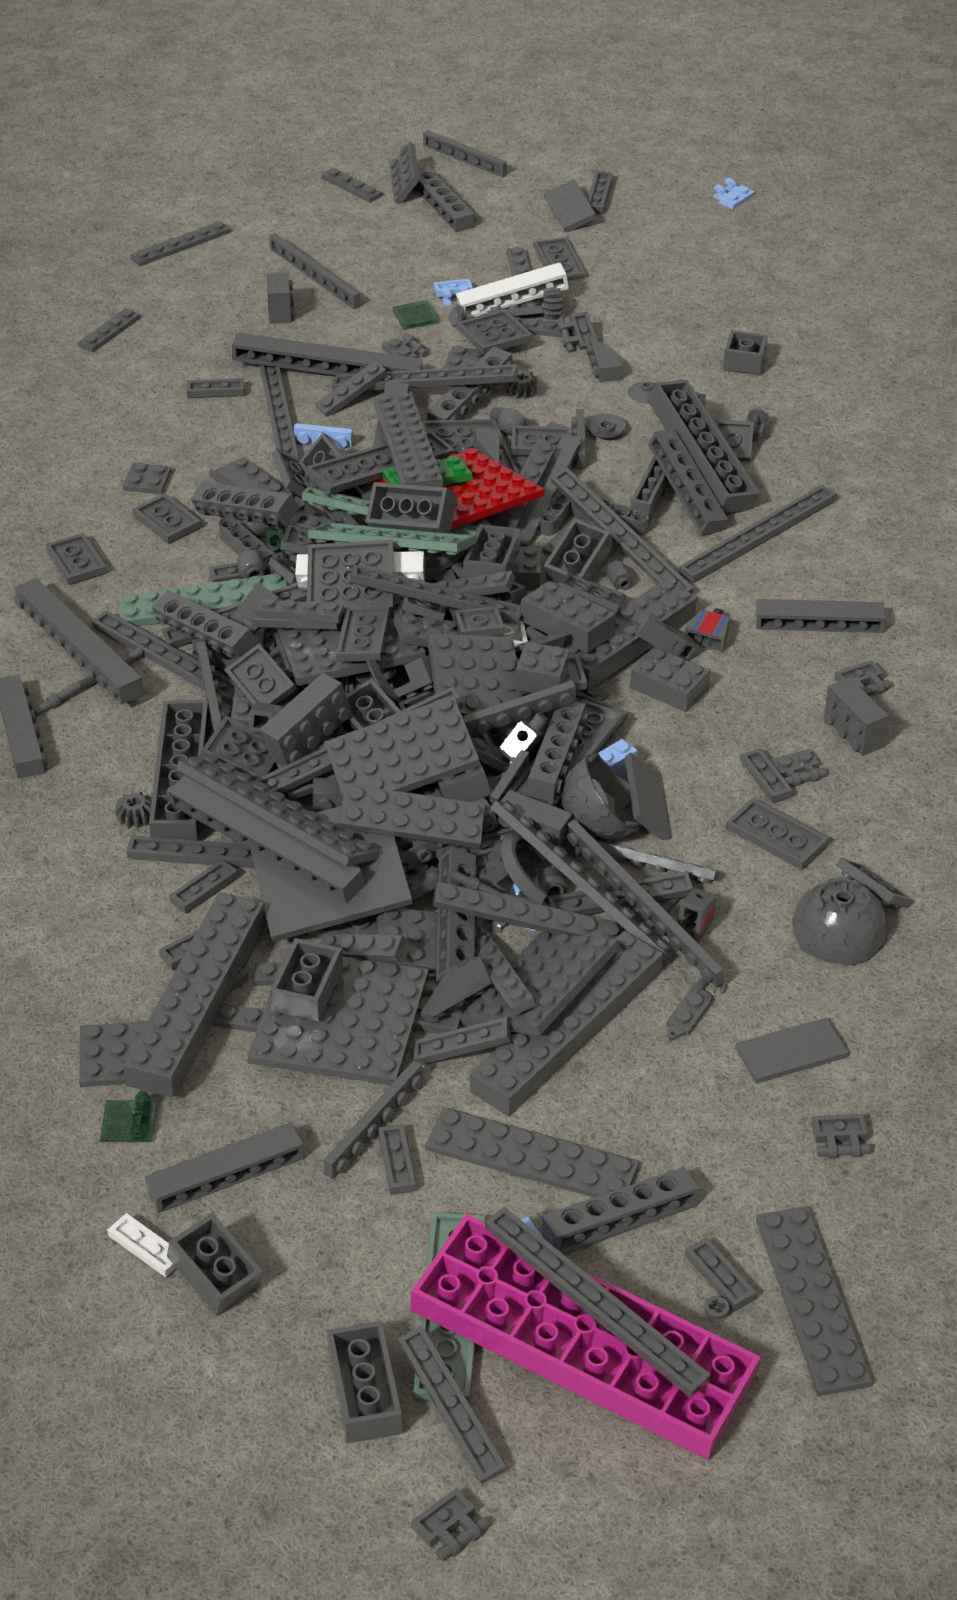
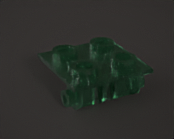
M139 1091L135 1095V1100H106L100 1142H152L157 1101H151L146 1091Z

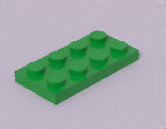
M450 456L444 460H436L443 479V485L472 480L471 471L460 457ZM394 466L382 470V476L386 483L400 484Z

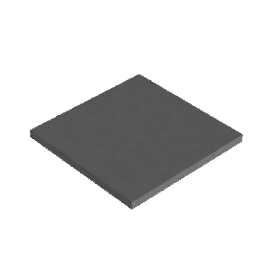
M342 806L317 812L318 817L334 822L336 827L339 828ZM340 828L341 830L353 833V836L359 840L369 842L373 848L379 850L377 860L355 864L363 872L365 886L347 904L251 851L272 942L412 905L411 894L394 836Z

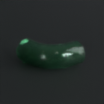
M272 524L264 535L267 547L277 553L285 551L280 548L286 530L280 525Z

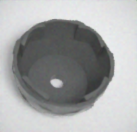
M599 753L588 754L569 770L563 787L562 806L564 811L572 813V820L575 819L594 839L616 840L624 838L640 829V823L635 821L633 817L629 783L619 777L600 757Z
M832 878L807 891L800 899L792 918L793 933L801 949L805 953L825 962L852 965L869 960L871 956L879 951L887 939V918L882 903L869 889L849 878Z

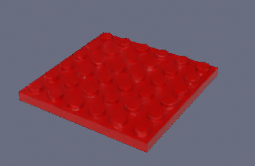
M474 448L467 449L459 454L449 455V457H460L472 473L471 481L443 485L444 488H448L458 495L451 529L545 496L544 488ZM383 478L382 480L376 481L378 483H386Z

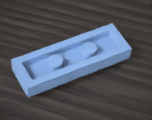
M295 423V442L314 444L323 432L337 440L343 448H352L353 429Z

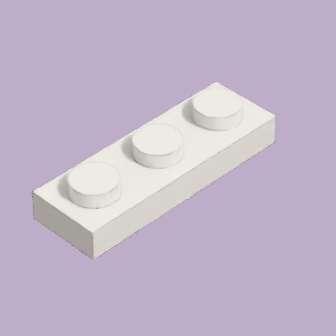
M129 1214L123 1215L107 1229L110 1238L164 1277H167L176 1269L167 1257L169 1243Z

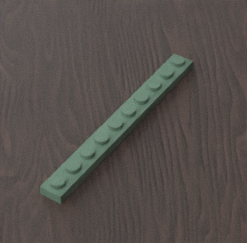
M308 487L302 492L301 499L308 501L307 503L316 506L321 504L331 510L342 509L347 510L349 514L356 515L360 513L366 516L370 502L338 493L329 494L325 490ZM467 523L451 529L450 533L475 535L479 526Z

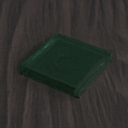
M428 300L392 307L393 313L403 330L439 324V319Z

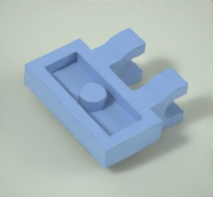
M731 178L725 180L724 183L728 185L726 188L719 184L714 186V190L718 193L713 195V197L718 199L720 204L731 209L736 208L754 196V191L743 185L736 186L735 181Z
M470 279L434 282L436 296L443 297L445 306L452 305L451 297L456 295V293L473 289Z

